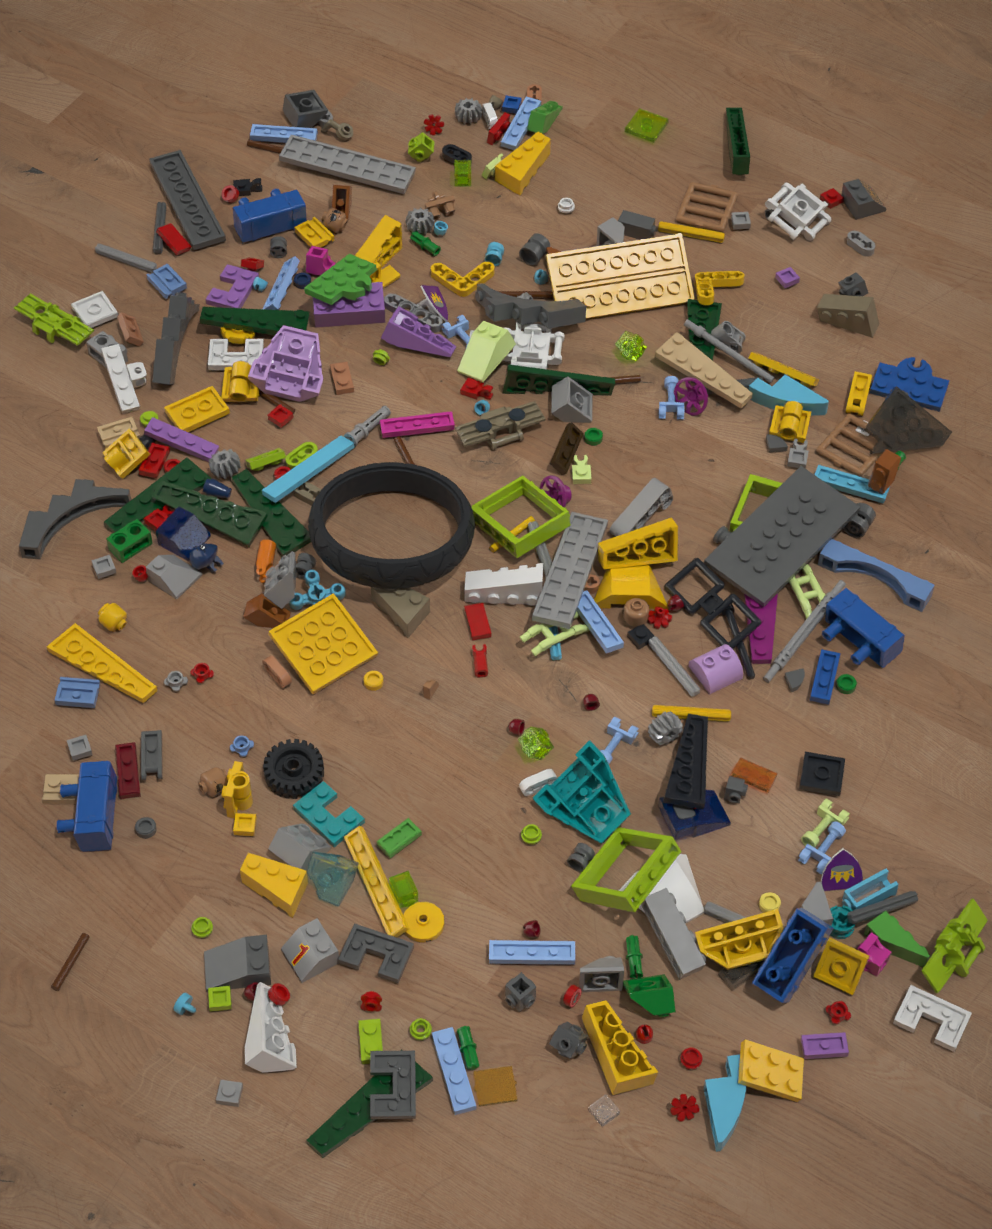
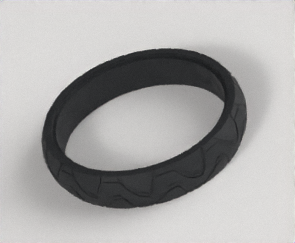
M400 462L367 464L366 466H359L336 476L322 488L315 498L308 520L309 535L313 548L332 571L352 582L383 589L416 587L445 576L466 556L475 532L472 507L462 490L453 481L429 468ZM397 491L420 495L439 503L452 514L458 524V529L447 543L427 554L404 559H382L358 554L343 547L329 534L325 523L331 513L348 500L369 493Z

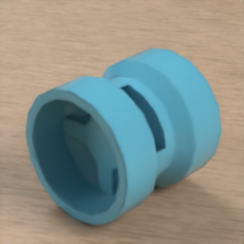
M491 242L487 247L485 262H491L494 266L500 265L504 254V246L498 242Z

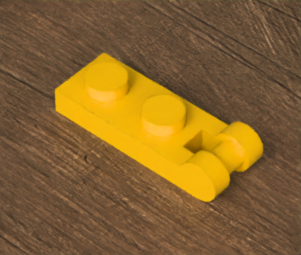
M854 372L845 413L851 414V412L858 413L859 416L864 415L872 379L871 374Z

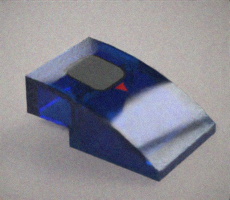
M706 790L703 810L663 803L664 797L659 798L658 807L674 840L688 835H692L694 838L731 825L714 790Z

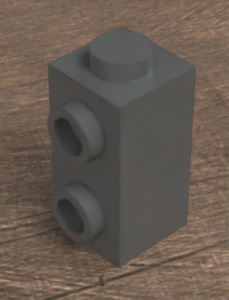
M623 210L618 219V222H621L624 226L625 236L642 240L649 239L656 234L655 218Z

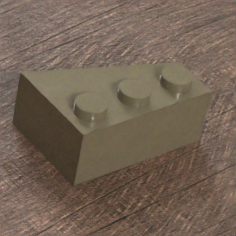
M824 294L817 306L820 321L873 338L879 326L874 297Z
M371 587L372 600L386 615L388 614L393 619V623L404 631V635L407 638L410 637L430 613V598L411 588L383 589Z

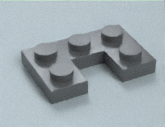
M354 923L338 958V963L359 970L364 956L368 952L384 958L378 972V977L399 983L414 949V943Z
M415 1050L370 1051V1075H393V1094H370V1119H416Z

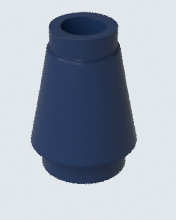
M213 478L207 479L203 487V493H206L207 496L229 499L232 492L231 488Z

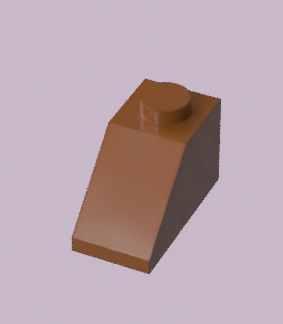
M333 185L332 208L345 213L346 219L349 220L352 186Z
M261 593L247 601L244 618L258 627L275 628L289 620L291 612L284 607L281 609Z

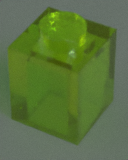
M454 160L455 187L471 186V160Z
M409 871L389 877V885L400 908L410 907L415 902H418V890Z

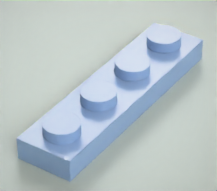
M525 97L501 140L502 147L512 150L518 148L527 132L531 110L541 106L540 100Z
M252 124L250 140L287 143L292 134L316 141L318 130L316 128Z
M296 256L284 262L263 309L278 310L281 307L280 302L286 296L287 287L292 283V277L298 270L297 266L300 260Z
M584 591L577 608V613L605 653L623 648L624 642L589 592Z
M489 940V963L575 965V941Z
M453 1027L432 1032V1039L454 1114L458 1115L476 1110V1103Z

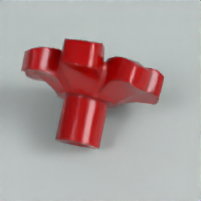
M433 114L429 115V119L424 120V124L427 125L425 127L426 132L430 131V135L433 136L436 132L440 134L443 131L441 127L445 125L443 121H440L441 116L437 115L434 117Z
M655 607V611H649L648 622L649 624L654 623L655 629H660L661 625L666 628L669 626L668 622L672 621V615H669L668 609Z
M681 1094L679 1099L673 1098L671 1104L674 1107L670 1109L671 1114L677 1115L678 1121H684L685 1116L689 1120L693 1119L694 1113L699 1112V1105L695 1104L696 1098L690 1096L687 1099L686 1094Z

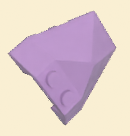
M283 325L273 337L268 347L264 348L258 359L253 361L248 379L265 394L301 402L319 396L323 375L318 333Z

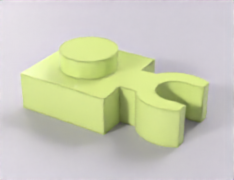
M577 455L574 456V465H572L573 484H591V465H587V455H584V460L582 461L577 459Z

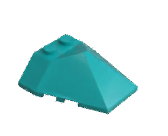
M589 740L575 754L578 758L552 784H546L533 799L545 813L603 843L631 815V812L604 754Z

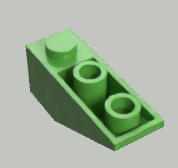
M549 101L531 110L527 130L544 134L549 130L563 109V106L558 105L555 101Z
M884 911L866 925L864 935L868 937L872 932L878 936L880 943L891 951V955L924 967L928 962L930 955L926 948L920 946L914 940L912 934L907 930L905 931L899 925L898 920L894 916H890L887 911Z

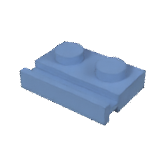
M168 264L154 270L152 274H146L147 280L165 299L169 295H175L176 292H181L187 288L186 282Z
M60 677V684H58L54 700L55 704L95 708L101 685L100 680Z

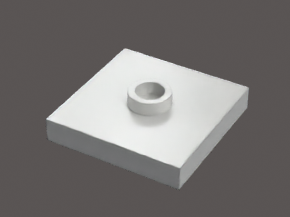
M103 291L71 304L73 311L80 318V321L90 328L118 316V312Z

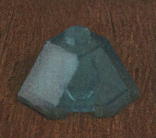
M313 852L307 874L310 880L312 879L319 899L335 906H340L354 881L359 863L341 855Z

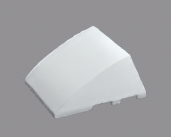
M679 854L649 895L667 888L669 893L674 895L676 907L679 912L681 911L684 914L686 923L704 914L705 910L687 855ZM639 871L635 872L619 891L623 892ZM640 905L639 909L644 912L642 906Z

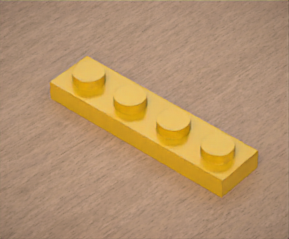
M750 353L749 359L753 360V363L759 367L765 365L773 373L778 374L782 372L794 380L795 378L800 380V384L809 388L811 385H818L820 380L759 353Z

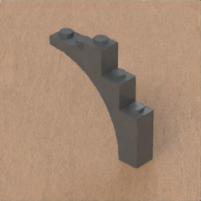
M483 283L477 284V291L475 292L476 301L485 307L486 315L494 322L513 318L520 325L541 322L549 329L583 323L586 320V305L578 299L567 301L529 300L500 293Z
M176 292V295H170L168 317H163L161 339L156 340L152 380L154 383L169 385L175 383L178 356L184 333L190 319L199 311L200 304H194L195 300H192V297H186L187 293Z
M76 479L71 496L52 495L48 512H28L19 544L22 558L41 560L46 546L62 527L84 514L99 509L123 507L131 501L130 490L95 487L93 480Z

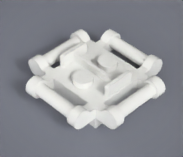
M786 182L772 198L765 202V206L768 209L774 210L768 217V220L776 223L793 240L802 233L806 240L812 241L815 235L831 222V217L824 212L828 203L822 202L807 190L803 183L794 188ZM785 194H789L780 204L777 203ZM778 215H780V216H781L782 218H784L787 222H789L792 226H794V227L796 228V230H794V229H793L792 227H790L787 223H785L782 219H780V218L778 217ZM816 217L820 219L812 229L808 228Z
M517 321L515 331L510 328H504L509 331L516 345L513 347V352L508 353L502 361H511V365L547 369L548 364H561V348L565 338L564 333L556 332L552 334V328L548 329L543 324L530 323L520 325ZM550 342L555 343L552 356H549Z

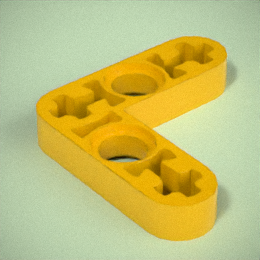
M483 262L464 277L442 263L432 264L430 271L431 277L458 296L466 297L477 289V284H484L494 276L495 266L491 262ZM477 277L479 280L473 281L471 278ZM448 278H454V279H455V280L452 281V282L447 281Z
M740 271L696 273L694 285L698 302L702 305L713 304V287L741 286L744 284L745 274Z

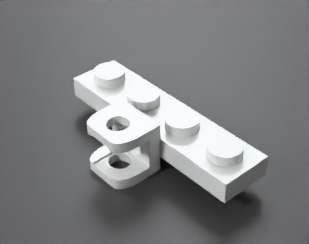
M119 344L101 348L122 414L139 410L140 405L134 388L146 384L145 377L147 373L144 364L136 362L127 364L126 367Z

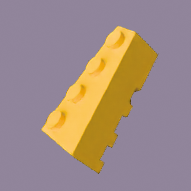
M540 132L535 133L495 165V181L521 196L523 189L528 186L532 176L536 175L537 169L543 165L550 155L551 139Z

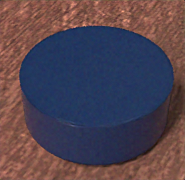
M298 273L294 277V285L299 289H304V287L311 283V276L308 273Z

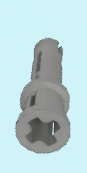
M382 406L366 421L356 424L351 432L344 434V437L352 441L354 447L357 446L358 442L362 438L365 439L369 435V431L377 426L381 419L390 416V409L387 406Z

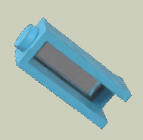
M886 868L845 890L842 904L853 911L875 904L890 896H896L899 884L897 881L890 884L887 880L889 871Z

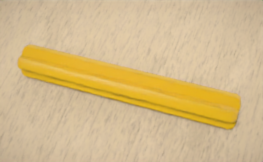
M660 221L658 225V231L682 233V236L723 243L725 233L663 221Z
M653 705L652 716L654 717L662 715L663 712L671 711L679 718L687 719L689 713L706 716L708 720H731V710L665 705Z

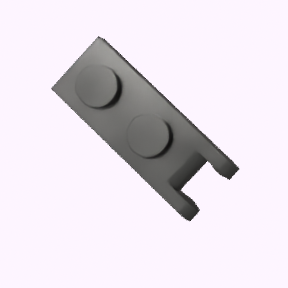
M162 730L142 731L141 778L146 780V773L158 772V779H163Z

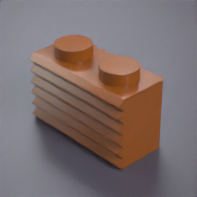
M885 449L881 456L877 458V461H875L868 486L874 491L884 494L895 481L901 457Z

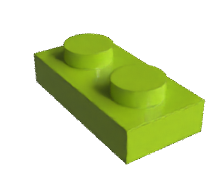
M277 448L246 459L245 462L248 468L257 471L263 469L264 465L280 463L281 459L286 458L284 450Z
M380 1019L358 1021L362 1064H370V1051H383Z

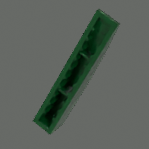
M726 107L727 138L732 174L739 176L749 174L750 152L742 108Z

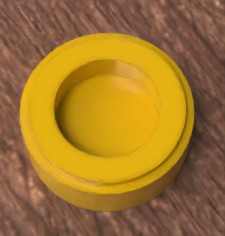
M369 671L364 675V686L368 690L376 691L383 686V675L380 672Z

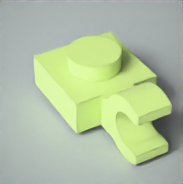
M499 154L498 157L486 165L482 173L486 180L491 175L495 176V165L502 161L503 154Z

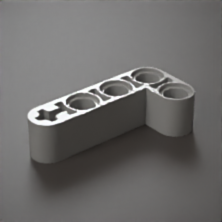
M657 478L650 480L612 524L609 531L610 534L616 537L639 529L659 507L663 510L667 509L673 501L671 488Z

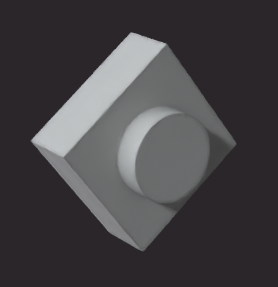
M749 212L731 213L733 229H750Z
M110 555L91 560L98 579L116 573V568Z
M87 735L67 740L73 761L93 755Z
M220 1080L216 1103L239 1107L243 1083Z

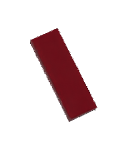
M136 743L117 744L115 749L120 800L141 797Z

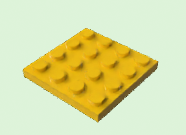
M334 593L271 629L268 633L312 694L317 693L378 656V651Z

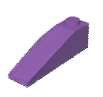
M398 306L390 318L381 339L397 347L446 357L452 356L456 349L454 344L441 334H434L430 330L431 327L429 325L421 324L417 321L418 317Z

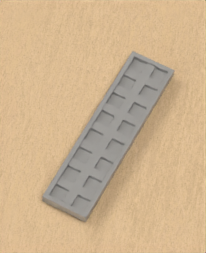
M292 134L279 155V161L402 194H405L416 172V167Z
M571 512V526L566 528L532 615V621L566 629L571 628L598 553V543L602 542L608 526V520Z

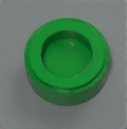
M589 428L586 430L585 442L587 444L596 446L602 442L603 433L600 429Z
M843 674L838 677L836 688L842 694H851L856 689L857 681L853 676Z

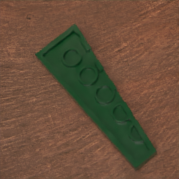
M202 307L200 324L276 335L283 325L307 331L310 312L303 310Z

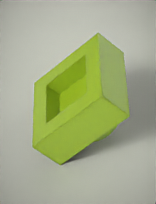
M230 986L208 988L210 1012L232 1009Z

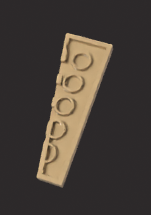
M678 332L655 352L656 358L684 375L698 379L704 387L739 408H742L752 399V392Z

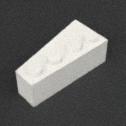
M543 563L536 564V567L528 568L527 565L519 566V569L514 570L504 567L496 572H492L490 569L466 572L465 602L536 605L542 591Z

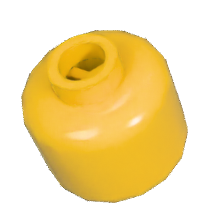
M106 603L98 612L99 622L109 631L117 629L120 631L127 624L126 611L116 603Z

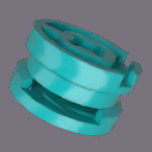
M837 905L830 909L833 917L831 926L834 929L830 936L836 939L850 937L853 934L855 924L848 922L847 914L853 910L844 905L842 907H837Z

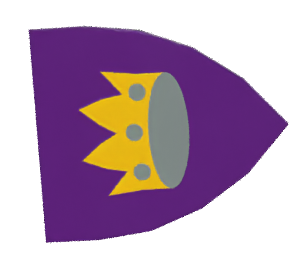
M421 285L420 287L426 299L417 305L422 308L427 306L430 312L438 314L447 322L448 311L438 286Z
M843 848L826 864L821 878L824 891L849 889L863 881L862 870L858 861Z

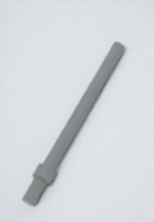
M688 319L685 321L684 326L692 330L694 335L704 338L769 383L773 382L775 377L706 332L705 328L697 326Z

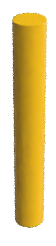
M532 516L528 517L510 532L517 536L528 527L529 522H534L535 519ZM496 541L489 549L494 553L502 546Z

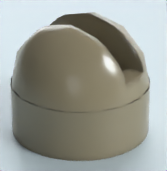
M492 95L489 103L492 104L494 109H498L503 101L497 96Z

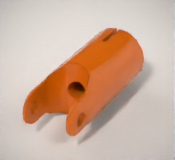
M262 540L259 543L256 573L260 575L259 581L261 583H266V573L273 567L276 543L271 540Z

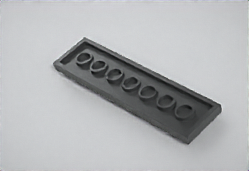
M181 150L150 158V165L193 250L226 241V236Z

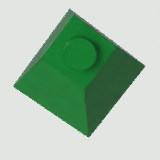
M665 974L623 980V986L630 998L654 1016L666 1017L670 1013L676 1012L673 986Z

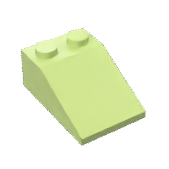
M483 321L472 333L457 371L475 380L484 382L516 345L509 331Z

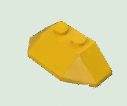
M775 909L695 932L700 952L730 970L765 960L771 952L774 943L783 932L784 927L779 910Z

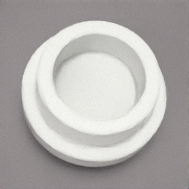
M562 198L558 203V210L562 213H570L575 208V204L570 198Z

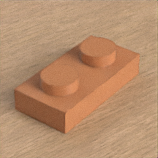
M121 312L117 318L125 341L140 347L144 341L135 317Z
M348 362L330 364L336 395L353 393L354 386Z

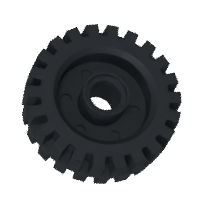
M288 739L286 744L281 741L278 743V747L275 745L271 747L272 751H268L267 757L264 758L263 772L266 784L273 793L276 792L280 797L284 794V798L289 799L290 795H292L293 799H297V795L300 794L302 798L306 795V792L309 793L323 781L324 763L322 755L317 747L314 748L312 743L308 745L305 740H302L300 743L299 739H294V743H291V740Z

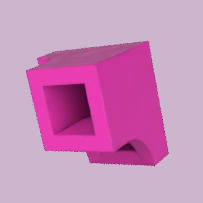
M311 246L306 254L307 273L322 275L336 264V262L331 260V256H328V249Z
M871 932L856 950L870 956L864 971L870 972L877 977L889 962L891 951L886 949L880 943L879 937Z

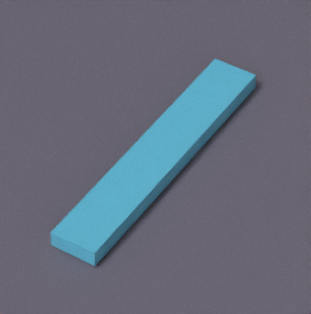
M339 436L262 489V495L275 503L352 450L354 443L343 436Z

